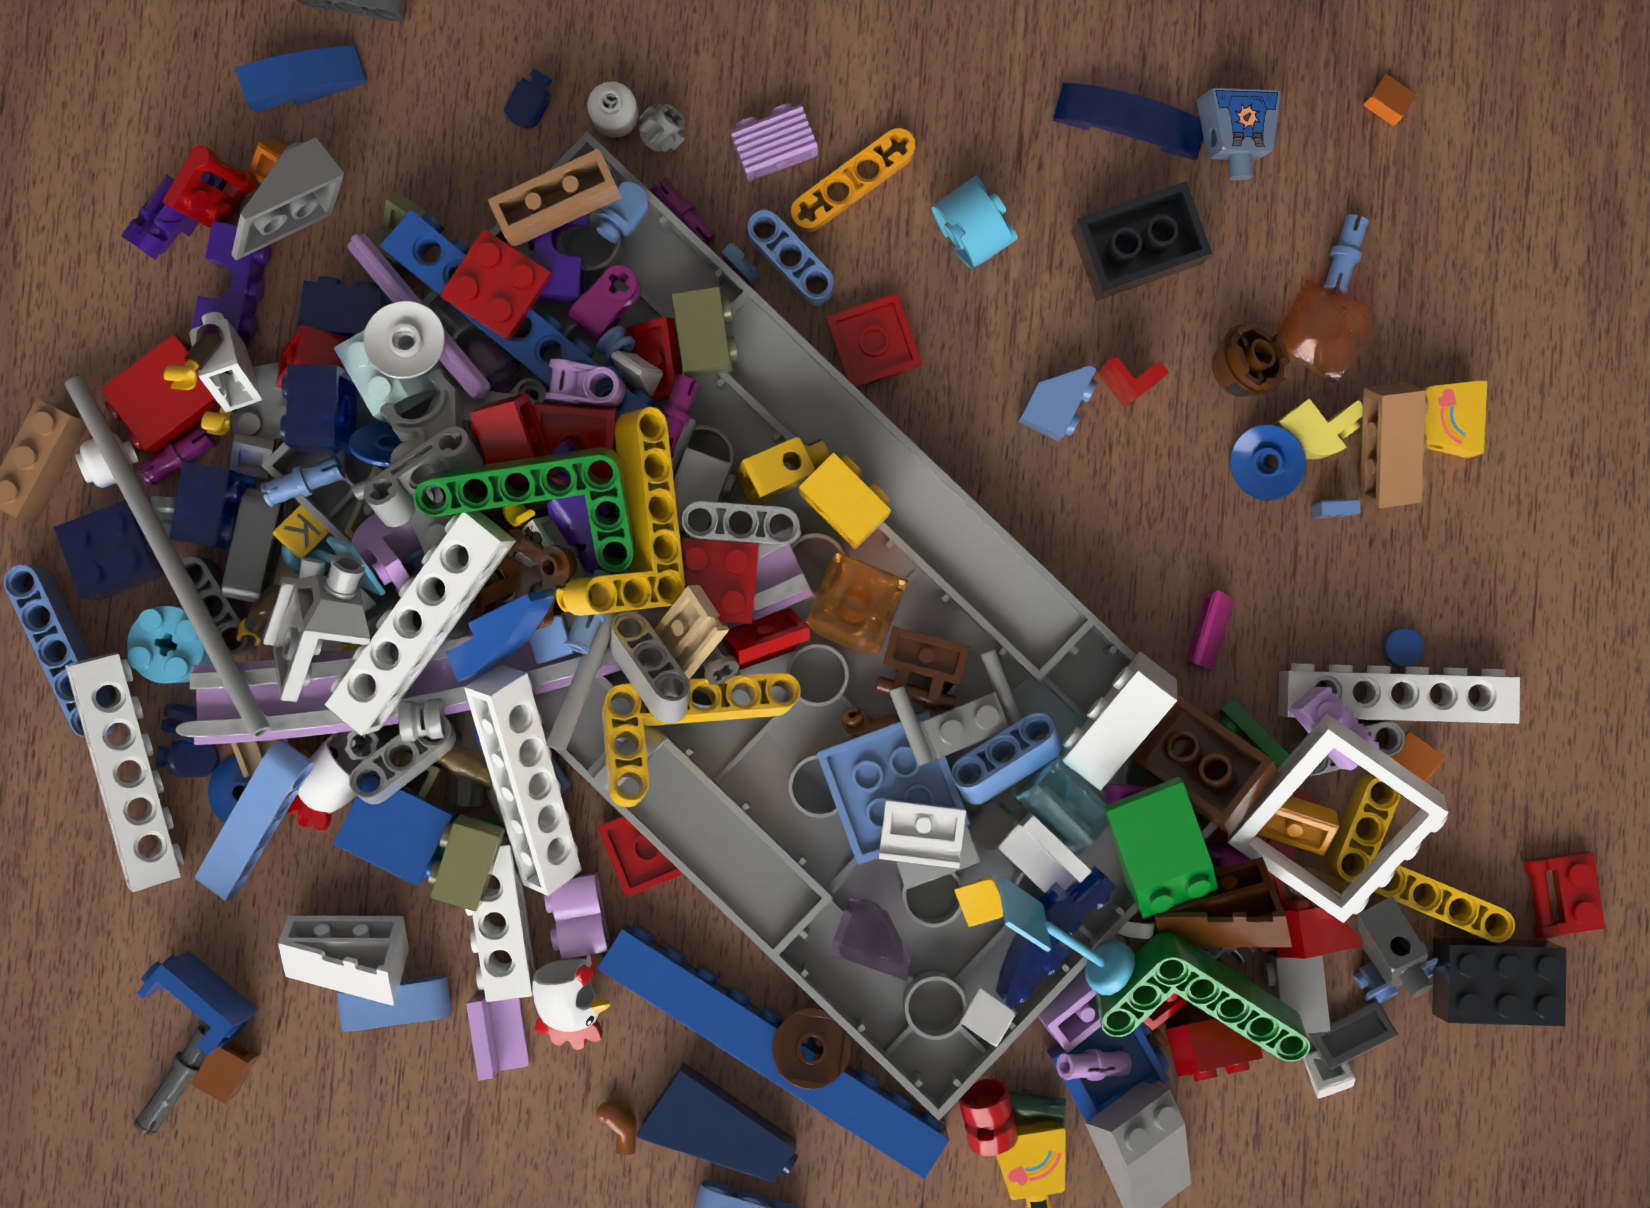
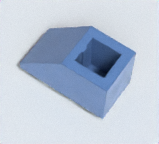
M1089 365L1039 382L1034 388L1018 423L1057 442L1063 438L1064 434L1071 436L1081 417L1075 413L1081 400L1088 402L1097 385V381L1092 379L1096 368Z

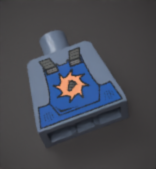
M1212 88L1197 99L1207 156L1209 159L1229 160L1230 180L1251 179L1253 177L1252 160H1258L1272 152L1280 105V90Z

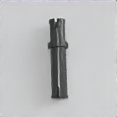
M199 1025L184 1050L176 1053L172 1059L173 1066L140 1115L134 1120L135 1128L141 1133L145 1134L148 1127H150L147 1132L148 1135L153 1136L157 1133L158 1128L191 1079L196 1076L207 1057L196 1047L197 1043L206 1034L204 1033L206 1026Z

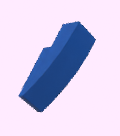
M354 45L293 52L235 67L246 103L256 113L291 101L298 106L368 83Z
M553 588L526 594L469 622L468 624L474 638L446 651L457 681L485 674L516 653L532 636L545 617L555 597Z

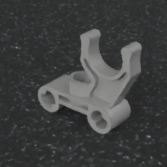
M438 369L429 374V380L435 389L440 392V400L429 414L418 419L409 420L402 418L391 402L384 404L380 408L381 414L392 426L394 432L403 443L398 445L392 452L390 459L392 465L373 477L366 484L363 496L379 519L389 527H400L412 518L415 513V504L413 502L415 490L429 474L483 465L482 455L463 429L462 398L456 388L448 382L443 372ZM436 485L427 486V491H429Z

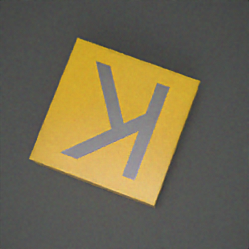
M300 505L272 534L302 561V558H305L330 532Z

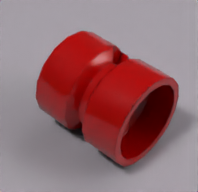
M996 1079L977 1080L959 1099L962 1118L965 1121L968 1145L973 1152L979 1155H999L1010 1150L1018 1141L1009 1090L1004 1082Z

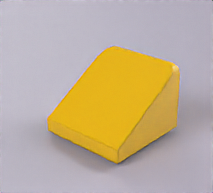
M991 875L954 889L969 927L1003 917L1001 897Z

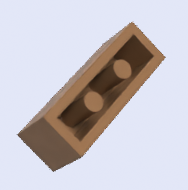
M598 148L487 200L504 237L514 248L622 197Z
M1408 382L1364 387L1361 499L1379 509L1422 503V489L1426 482L1423 471V457L1427 448V438L1424 433L1425 415L1429 408L1425 389Z
M36 399L0 466L1 511L18 519L34 522L39 520L87 429L81 417L56 404Z

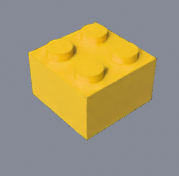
M833 452L799 486V492L856 550L889 517L891 509L888 507V502L890 498L876 484L873 483L868 487L860 479L862 471L848 456L844 455L840 459Z

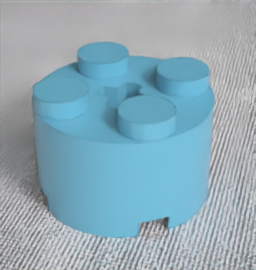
M977 175L932 205L931 211L945 238L949 236L956 246L953 250L970 269L980 266L1018 239L1011 224L1007 220L1004 221L1001 216L1006 213L1004 204L997 194L992 193L988 196L985 185Z
M160 606L144 610L130 629L127 640V660L132 668L151 681L158 683L190 682L189 673H192V665L213 664L183 607ZM172 642L177 644L176 650L171 646Z

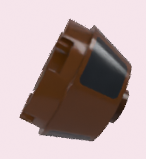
M1248 322L1229 329L1212 357L1211 367L1216 381L1227 393L1235 397L1269 394L1278 388L1280 382L1286 379L1283 377L1285 365L1290 363L1287 347L1278 334L1271 337L1265 330L1261 329V322Z

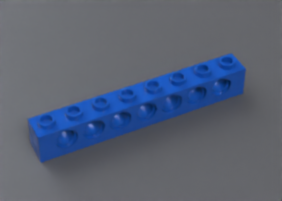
M410 210L380 246L440 296V293L470 248L457 238L452 243L441 235L445 228L429 214L426 213L421 218ZM436 246L441 247L440 257L436 261L425 262V254L428 249ZM447 302L548 387H550L552 368L549 367V363L545 362L544 354L551 346L558 345L563 348V354L560 359L600 366L591 359L595 352L578 338L572 343L561 333L565 327L548 313L542 318L531 309L523 320L532 322L530 334L524 338H517L513 335L508 342ZM609 363L604 366L611 369L622 381L625 380V377ZM611 379L600 381L595 389L596 396H608L613 390V381ZM625 387L624 405L616 413V420L623 413L653 407L656 403L639 388L632 393Z

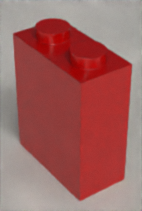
M175 334L100 389L108 400L104 403L106 408L117 420L125 422L130 429L127 433L129 439L141 451L147 450L156 454L161 453L165 450L166 444L171 441L176 443L202 423L205 412L216 413L221 408L217 400L199 378L197 370L196 386L191 390L171 389L174 381L164 379L166 367L168 365L184 366L186 363L184 357L192 348L187 340Z

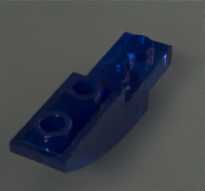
M1095 865L1090 869L1092 872L1081 883L1078 881L1067 892L1055 882L1038 900L1043 903L1046 921L1051 922L1070 936L1080 928L1082 920L1092 910H1097L1107 903L1111 892L1116 888L1114 883ZM1016 932L1003 961L996 987V992L1010 1010L1017 1003L1025 1002L1034 992V987L1045 976H1050L1058 971L1063 964V959L1069 954L1059 943L1060 940L1049 934L1051 950L1047 952Z

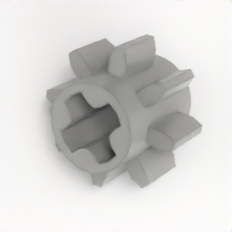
M659 103L656 108L649 106L639 117L641 122H643L639 127L640 137L645 145L654 151L663 150L666 153L669 148L676 150L686 138L681 133L686 128L684 117L675 107L669 104L662 106Z

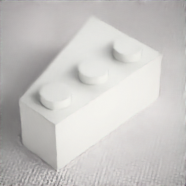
M1139 651L1130 665L1126 666L1118 674L1112 683L1113 687L1104 698L1101 696L1093 704L1087 713L1089 718L1081 729L1076 726L1062 743L1065 747L1062 762L1100 791L1177 702V679L1141 651Z
M287 916L278 941L286 977L394 1006L409 952L404 916Z

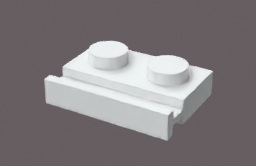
M885 799L879 859L959 869L966 809Z

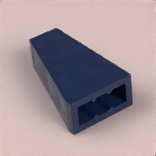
M684 1062L640 1125L636 1135L644 1141L773 1183L780 1173L786 1176L798 1158V1155L794 1153L797 1141L795 1138Z

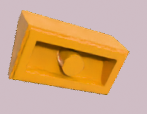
M1290 796L1256 835L1324 856L1339 828L1337 812L1333 809Z

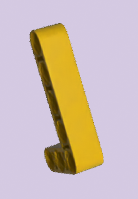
M655 407L623 413L617 418L615 423L617 455L622 463L635 538V552L630 564V573L587 577L570 581L565 587L563 600L568 611L574 615L584 616L673 606L685 590L668 425L664 414ZM589 590L591 591V595H592V601H591V602H590V599H589Z
M788 673L733 676L717 685L709 684L706 678L689 679L690 694L687 713L682 720L672 724L783 715L798 701L801 693L800 684L794 676ZM630 683L620 684L610 689L602 705L610 797L615 804L628 808L636 806L641 802L649 788L644 726L670 724L658 721L652 715ZM778 686L785 689L789 697L788 702L783 703L775 700L771 694V687ZM736 689L745 691L749 695L750 704L745 706L737 704L732 698V691ZM696 692L706 694L710 698L711 706L705 709L697 707L692 701V694ZM617 698H624L631 704L632 711L625 715L618 714L612 709L611 702ZM621 737L631 739L635 744L636 751L630 755L619 753L615 748V740ZM624 777L635 779L639 784V792L632 796L622 793L619 789L618 781Z
M1373 774L1362 776L1355 784L1326 857V865L1329 871L1336 877L1350 883L1377 856L1400 800L1399 792ZM1380 782L1384 793L1380 800L1374 802L1371 798V788L1374 784ZM1362 818H1366L1369 822V831L1363 837H1359L1356 831L1357 823ZM1352 853L1355 858V865L1349 872H1344L1341 865L1342 860L1346 855ZM1400 865L1395 869L1391 881L1386 886L1378 887L1374 891V893L1386 898L1393 896L1396 902L1491 942H1505L1514 933V918L1505 909ZM1423 883L1426 890L1425 896L1416 902L1413 897L1414 889ZM1459 899L1461 904L1460 911L1451 917L1449 906L1452 901ZM1494 914L1496 924L1493 929L1487 931L1485 921L1489 915Z

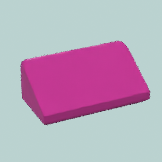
M1218 590L1206 593L1187 654L1186 664L1208 671L1214 669L1234 604L1233 598Z

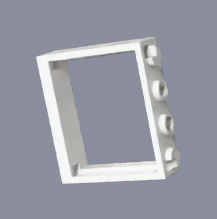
M1326 714L1277 769L1278 774L1234 831L1228 835V843L1250 859L1263 857L1270 873L1344 923L1353 913L1358 914L1365 908L1369 901V896L1378 887L1382 888L1391 881L1395 869L1404 859L1410 860L1416 855L1420 849L1421 841L1430 832H1437L1444 825L1448 817V808L1444 794ZM1333 748L1421 808L1341 894L1256 836L1260 829Z

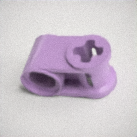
M550 359L549 367L552 368L549 392L544 395L545 401L611 408L618 406L623 401L625 386L623 381L611 369L564 359ZM604 379H611L613 381L612 392L608 396L597 397L595 393L597 384Z

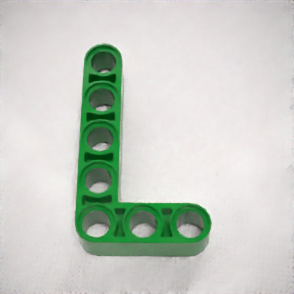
M599 447L438 471L429 474L417 486L414 493L416 507L423 514L434 517L585 495L598 564L609 572H620L630 566L635 552V538L622 463L619 456L609 448ZM598 460L608 462L612 467L613 474L607 478L596 477L591 471V464ZM556 466L567 469L571 475V481L567 484L555 483L550 477V469ZM512 473L525 475L530 483L529 488L523 491L514 489L509 483V475ZM479 479L483 481L487 486L488 494L483 497L473 495L468 489V480ZM436 485L441 487L446 494V501L442 503L432 501L427 495V486ZM604 501H611L619 507L620 514L614 518H606L599 513L598 505ZM613 541L622 543L626 547L627 553L619 558L612 557L606 552L605 545Z
M1163 932L1155 935L1135 954L1133 973L1122 989L1112 995H1101L1098 992L1096 995L1101 1027L1106 1034L1113 1037H1122L1133 1032L1168 997L1176 993L1281 1060L1287 1062L1298 1061L1304 1058L1310 1051L1309 1039L1301 1016L1296 1010L1172 932Z

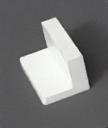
M1030 812L998 844V848L1052 900H1057L1076 879L1081 883L1092 872Z

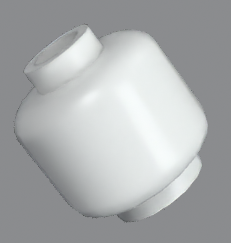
M611 81L596 86L590 93L587 108L589 117L596 130L602 135L611 138L623 137L633 130L639 118V111L636 99L629 88L624 84Z
M113 433L133 469L132 464L139 462L131 441L122 442L121 438ZM94 439L84 441L80 445L81 453L76 454L75 457L87 483L94 482L100 488L116 484Z

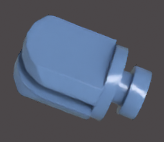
M623 182L618 185L617 188L622 198L602 207L603 210L600 213V218L603 222L599 224L597 231L602 237L612 243H616L620 235L628 236L630 233H633L648 212V198L645 190L633 182Z

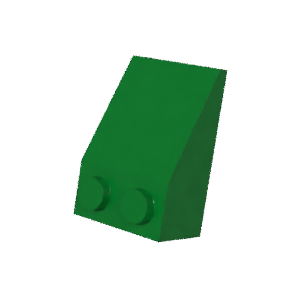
M1181 777L1104 806L1126 886L1143 919L1218 890L1213 864Z

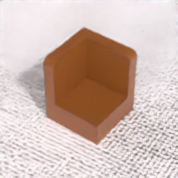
M232 1040L205 1058L192 1081V1085L225 1104L238 1094L260 1054L238 1041Z

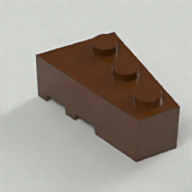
M1263 857L1214 869L1218 890L1210 892L1201 898H1195L1169 908L1165 912L1154 914L1159 934L1172 932L1197 948L1292 947L1286 916Z

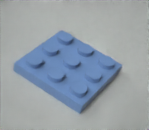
M928 711L916 715L918 722L931 718ZM901 721L816 752L858 865L879 858L885 799L964 809L945 756L918 766ZM966 814L965 825H968L970 822Z

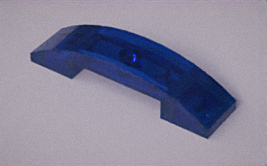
M1062 84L1052 120L1084 130H1089L1090 126L1160 145V151L1195 161L1198 159L1203 141L1200 118L1190 113L1136 94L1086 84Z

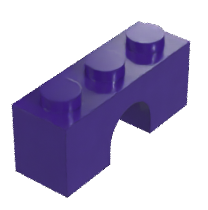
M590 213L528 241L529 250L534 251L533 261L550 271L553 275L537 301L575 304L585 293L586 264L581 257L566 256L557 251V241L561 233L568 228L589 227Z
M212 221L205 259L217 267L229 269L232 275V283L229 290L220 297L208 298L198 296L192 329L202 326L200 319L203 315L210 312H218L224 316V319L229 320L246 348H249L250 339L254 338L257 331L255 311L257 302H260L264 295L262 274L264 265H267L271 258V244L239 260H235L231 254L238 225Z

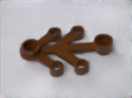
M518 527L503 529L516 540L508 553L519 551L537 563V565L528 568L506 554L497 568L510 577L490 586L485 584L464 613L472 617L485 615L494 610L497 600L515 592L514 600L533 593L535 584L543 581L541 590L553 588L555 597L536 630L548 627L553 623L554 615L552 610L559 585L568 583L577 571L576 557L570 549L560 545H550L543 548L524 536V533Z

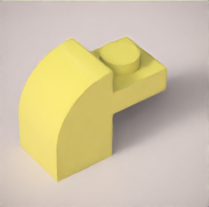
M1309 398L1272 425L1281 426L1292 432L1301 442L1305 450L1306 459H1321L1347 448L1340 437L1344 439L1361 426L1358 419L1363 416V405L1357 400L1347 405L1329 420H1326Z

